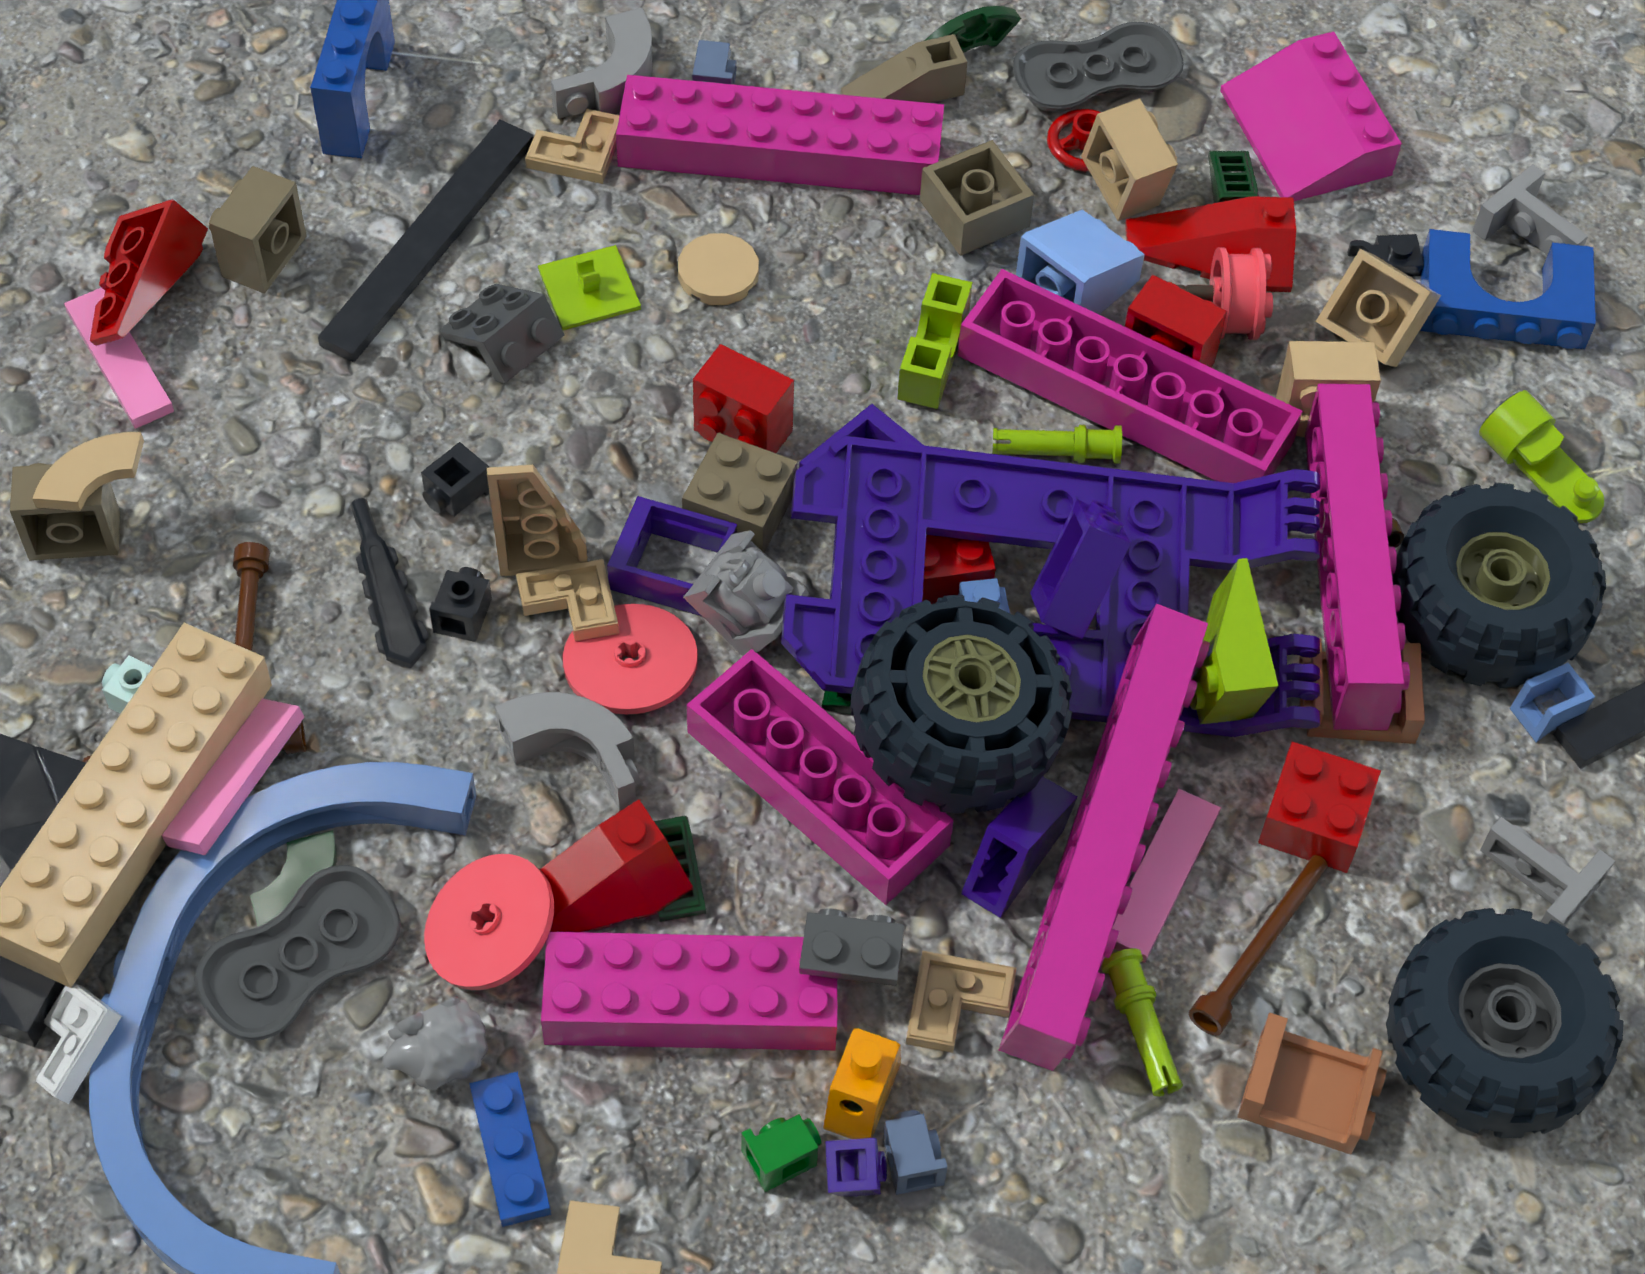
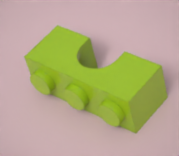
M932 273L922 301L916 337H910L900 366L898 400L935 409L939 408L959 346L961 324L970 311L973 282Z

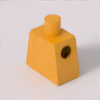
M859 1028L853 1029L830 1086L823 1129L850 1139L873 1138L901 1065V1044ZM853 1101L859 1104L863 1111H852L844 1105Z

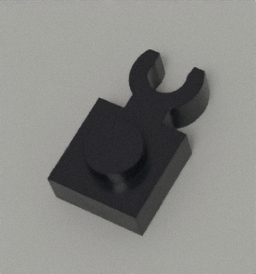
M1417 234L1377 235L1374 245L1364 240H1354L1349 244L1348 256H1356L1358 251L1362 249L1372 253L1408 276H1421L1424 264Z

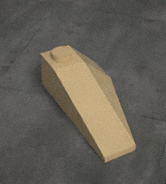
M533 464L487 468L500 576H513L518 573L588 561L586 538Z

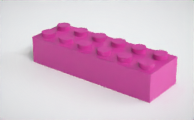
M753 649L747 652L687 704V732L885 905L893 900L950 846L953 819L945 812H940V808L934 803L924 800L922 806L904 798L905 790L897 784L893 783L888 786L872 769L873 759L865 757L863 751L859 748L855 736Z
M549 932L546 940L541 1012L544 1045L835 1051L838 979L799 974L804 937Z

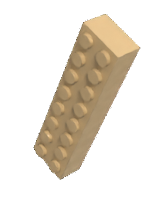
M183 623L0 887V956L72 988L167 845L162 838V834L271 688L272 683L264 656Z

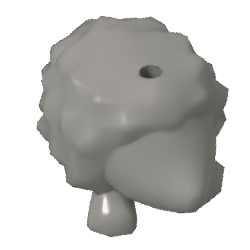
M458 996L453 997L422 1013H417L396 1024L397 1027L389 1030L390 1038L395 1041L385 1053L383 1064L388 1070H399L416 1080L418 1086L429 1090H436L440 1086L456 1079H466L474 1070L481 1067L482 1059L488 1052L485 1025L480 1015L470 1009L466 1000H460Z

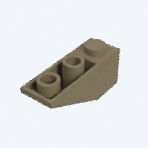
M954 34L917 42L842 87L841 94L925 103L962 96L965 93L968 62Z

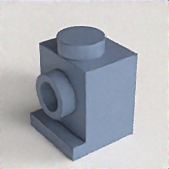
M699 40L692 81L735 84L737 60H730V43Z
M908 1110L894 1115L891 1120L885 1121L883 1143L896 1195L944 1186L947 1173L946 1159H941V1147L936 1129L928 1130L924 1113L920 1114L919 1111Z

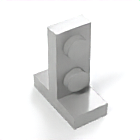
M1534 164L1481 205L1473 228L1475 234L1486 240L1506 224L1516 234L1525 238L1544 252L1546 256L1552 242L1584 246L1588 235L1536 198L1545 172Z
M1502 817L1491 827L1480 849L1481 852L1552 904L1541 920L1542 923L1548 924L1552 919L1563 926L1568 924L1603 883L1615 863L1614 859L1599 850L1578 874L1570 868L1569 864L1562 857L1548 852L1533 841L1523 828L1510 824Z

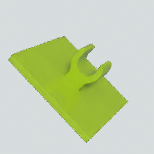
M616 245L538 265V271L562 330L641 310V304Z

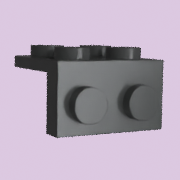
M494 284L482 290L475 302L467 308L453 313L449 317V322L440 329L444 339L478 347L495 381L504 384L565 336L544 294L500 284Z
M820 909L818 913L807 912L799 974L897 986L899 965L903 953L904 924L895 923L893 918L884 915H869L866 919L847 917L845 912L837 909Z

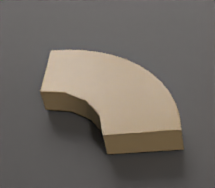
M123 432L94 438L71 449L60 457L40 480L32 498L35 507L81 511L87 498L100 486L116 479L135 478L144 444L142 433Z

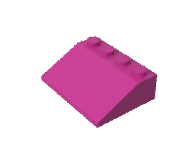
M1334 31L1298 40L1221 85L1220 92L1280 197H1292L1294 201L1393 175L1402 143Z

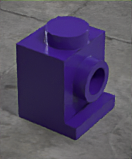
M877 1138L825 1141L828 1193L840 1197L881 1194L880 1182H885L887 1179V1162L885 1153L878 1151Z

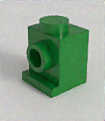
M800 1114L788 1120L777 1118L763 1126L757 1136L754 1135L751 1128L741 1132V1151L764 1192L817 1166L818 1146L822 1145V1141L810 1118L802 1120Z

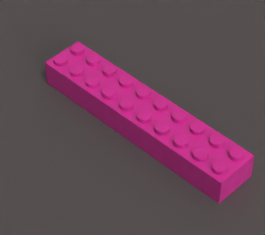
M1156 604L1133 640L998 1049L1001 1052L1053 1071L1063 1058L1071 1059L1076 1045L1081 1047L1087 1036L1091 1019L1084 1015L1090 1001L1095 1002L1103 986L1105 974L1098 971L1104 957L1109 958L1115 947L1119 931L1112 929L1118 914L1123 915L1129 903L1132 888L1126 886L1131 872L1138 870L1144 856L1146 846L1140 844L1145 829L1150 830L1155 820L1159 804L1153 802L1158 788L1162 789L1167 781L1172 763L1166 761L1171 747L1175 748L1185 725V722L1180 721L1179 718L1183 708H1188L1193 699L1197 682L1193 681L1192 678L1196 667L1200 669L1209 650L1210 643L1203 640L1208 626L1206 622Z

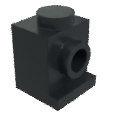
M461 442L457 443L421 472L424 488L422 495L425 502L433 511L440 513L445 509L455 517L482 494L485 496L489 495L487 468L489 466Z
M462 567L459 572L447 570L435 602L432 601L429 608L433 633L476 642L492 600L490 580L485 579L480 571L471 567Z

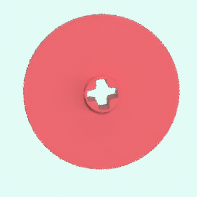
M645 604L615 605L619 634L575 641L573 631L571 632L563 651L564 674L570 688L577 696L592 700L615 714L646 713L668 705L682 695L689 687L697 670V645L690 629L672 613L655 606Z
M495 854L480 858L466 865L453 875L436 896L425 925V950L428 960L437 974L450 984L466 990L494 988L519 975L539 954L551 930L554 917V897L548 879L533 863L512 854ZM495 916L493 922H486L485 925H484V922H485V921H491V920L493 919V917Z

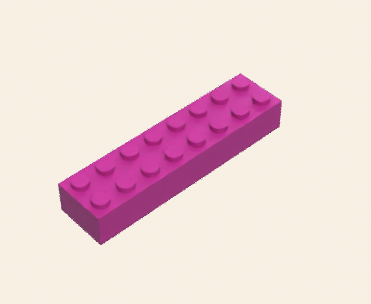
M627 75L616 131L618 167L920 195L922 168L939 162L944 104Z
M1004 269L1000 270L961 324L958 347L959 357L1110 430H1113L1115 425H1122V436L1215 481L1237 483L1274 474L1295 440L1303 413L1302 410Z
M1318 384L1305 431L1308 471H1315L1320 474V489L1315 493H1310V496L1320 502V513L1316 515L1320 518V529L1314 533V537L1320 543V558L1317 559L1333 730H1388L1393 714L1400 712L1401 691L1407 690L1410 682L1408 662H1402L1400 651L1405 646V626L1403 623H1397L1396 612L1400 609L1401 591L1400 586L1393 585L1392 574L1396 570L1395 547L1388 546L1387 537L1391 535L1392 513L1391 510H1384L1383 502L1387 498L1388 478L1386 473H1380L1379 466L1383 461L1384 443L1382 437H1376L1375 428H1378L1380 408L1378 402H1372L1370 384Z

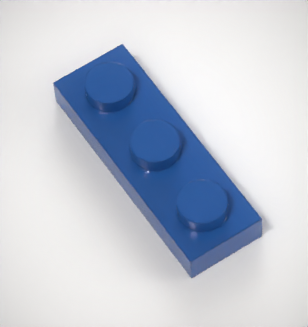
M518 1071L469 1083L502 1227L551 1215Z

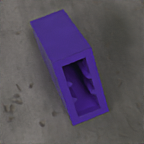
M1044 776L1036 787L1022 798L1016 796L988 825L961 894L1001 918L1064 831L1078 796Z

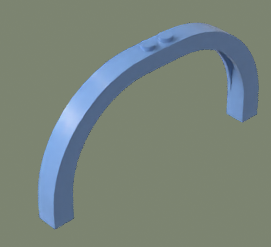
M364 762L333 766L298 775L247 797L206 855L181 850L156 881L140 910L126 949L120 950L115 958L113 967L115 981L111 993L104 994L101 1001L122 1017L91 1066L89 1076V1113L94 1143L103 1171L125 1215L143 1241L177 1274H340L336 1262L252 1246L229 1237L207 1225L187 1210L167 1190L150 1164L143 1143L139 1119L141 1073L176 961L195 921L210 900L246 866L287 842L314 832L357 824H395L466 836L477 796L473 773L401 762Z

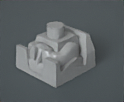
M751 530L731 534L683 597L742 656L751 649L755 652L760 651L781 633L784 601L787 594L808 596L810 594L795 579L787 577L784 569L751 541L755 535Z

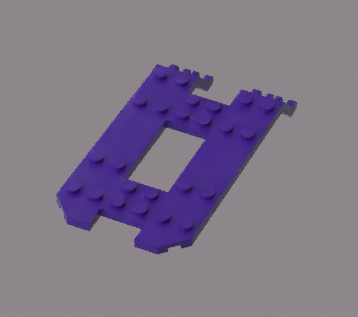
M842 436L830 445L825 453L813 462L810 460L796 470L791 519L835 524L830 599L786 595L781 644L823 691L852 694L861 660L877 631L886 621L891 623L896 617H899L903 609L922 602L926 535L1052 550L1077 499L1089 505L1092 500H1096L1112 507L1117 512L1115 516L1124 525L1123 529L1131 542L1096 611V630L1087 629L1083 639L1047 624L1033 623V631L1039 637L1047 635L1060 656L1058 665L1065 667L1066 675L1069 676L1072 690L1069 701V710L1072 711L1071 719L1106 723L1133 640L1154 606L1159 604L1188 615L1189 566L1230 571L1237 560L1242 558L1248 559L1250 569L1292 559L1315 561L1320 558V543L1317 540L1288 539V532L1290 531L1312 534L1320 529V518L1316 516L1320 513L1319 501L1314 498L1293 497L1288 499L1289 491L1317 492L1320 489V474L1315 471L1292 469L1242 482L1227 483ZM1294 633L1267 639L1278 687L1257 713L1248 719L1200 724L1197 710H1193L1189 705L1188 708H1183L1179 718L1180 721L1185 722L1183 731L1238 737L1289 727L1305 729L1319 727L1320 711L1317 708L1311 706L1287 707V698L1295 697L1303 700H1314L1319 697L1320 685L1313 681L1320 679V668L1314 664H1287V656L1316 657L1320 654V638Z

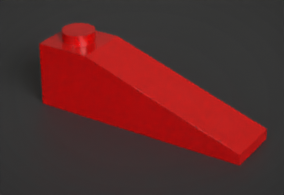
M1252 196L1126 219V241L1133 243L1139 251L1145 254L1144 261L1172 269L1184 266L1201 271L1200 277L1210 279L1216 248L1224 247L1228 254H1249L1252 248H1261L1263 254L1271 255V275L1269 279H1266V292H1291L1296 242L1294 198Z
M174 199L118 217L104 253V259L110 264L108 272L100 276L99 286L105 290V294L95 306L90 342L95 346L123 339L201 255L203 250L202 243L208 228Z
M639 799L596 826L540 869L548 879L554 897V917L550 932L599 930L610 927V924L636 917L640 919L651 916L694 889L664 835Z

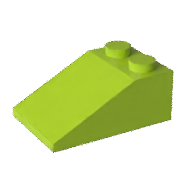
M1242 558L1237 560L1213 594L1206 620L1208 626L1203 640L1209 642L1210 646L1203 665L1200 669L1196 667L1192 680L1197 682V688L1190 703V707L1193 710H1197L1200 724L1252 718L1278 687L1248 559Z

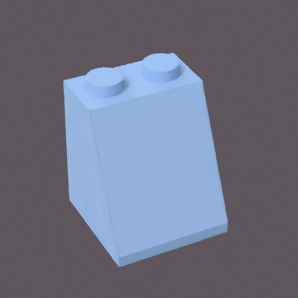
M1082 209L1027 231L1021 236L1016 276L1100 315L1140 280L1145 254L1139 251L1133 243L1124 240L1110 230L1104 222L1095 219Z

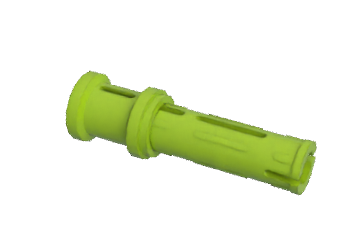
M1079 425V427H1074V431L993 428V440H1009L1011 443H993L992 454L1073 456V461H1078V463H1084L1086 459H1112L1114 464H1121L1122 425H1115L1113 430L1087 429L1086 425Z
M1137 948L1124 949L1111 954L1109 958H1104L1101 968L1103 973L1109 974L1116 993V997L1113 1000L1116 1009L1120 1013L1126 1014L1152 1086L1153 1096H1164V1088L1167 1089L1168 1094H1171L1181 1089L1183 1083L1177 1073L1153 1007L1156 1001V991L1153 986L1148 985L1140 964L1143 960L1141 950Z

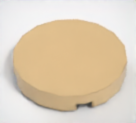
M710 233L697 237L684 246L678 257V280L684 292L689 296L692 293L700 298V302L708 305H729L741 301L748 295V291L753 286L755 288L758 282L759 258L753 247L742 238L727 233Z

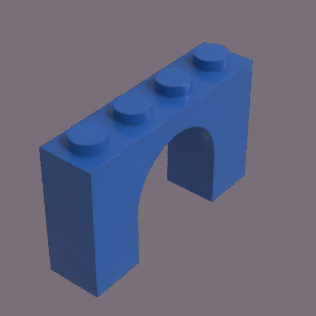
M389 0L336 1L310 87L323 154L361 159L363 157L370 132L365 98V70L368 68L387 71L395 44Z
M1429 229L1421 254L1424 264L1421 273V284L1440 294L1441 297L1420 331L1441 335L1451 334L1478 337L1480 339L1514 341L1523 344L1559 346L1566 349L1586 348L1596 325L1593 247L1552 242L1542 268L1543 294L1533 300L1512 302L1492 296L1475 281L1470 266V233Z

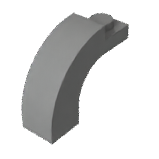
M642 7L605 17L606 42L611 53L606 62L589 71L551 80L552 105L557 119L581 114L586 109L618 114L621 110L627 75L651 77L653 69L652 33L649 21Z
M561 692L533 693L495 706L498 730L515 765L549 752L566 751L576 753L587 758L597 767L619 811L636 801L635 786L640 784V777L633 763L635 761L633 737L622 721L604 706L581 696Z

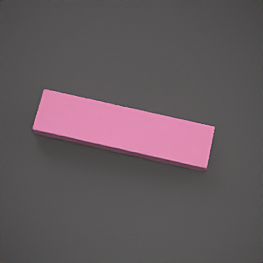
M101 287L65 302L64 305L70 319L133 427L136 429L173 413L174 409L172 402L130 332L123 339L95 346L90 342L95 306L105 294V290Z
M261 699L162 834V838L168 847L201 855L207 854L304 719L299 706Z
M1178 789L1129 885L1132 888V893L1123 915L1118 914L1112 929L1119 931L1114 947L1115 950L1121 951L1137 948L1141 950L1143 956L1141 962L1146 963L1219 816L1221 807Z

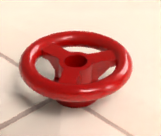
M1076 109L1060 115L1053 121L1047 133V144L1051 154L1060 163L1074 170L1090 172L1083 159L1076 158L1066 151L1074 149L1084 150L1098 113H1101L1100 111ZM1073 123L1071 134L1066 138L1059 139L1061 130L1066 125Z

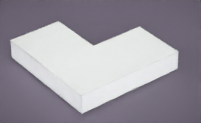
M74 983L72 988L65 986L44 1019V1024L61 1036V1039L36 1078V1082L52 1096L69 1104L122 1016L84 987Z

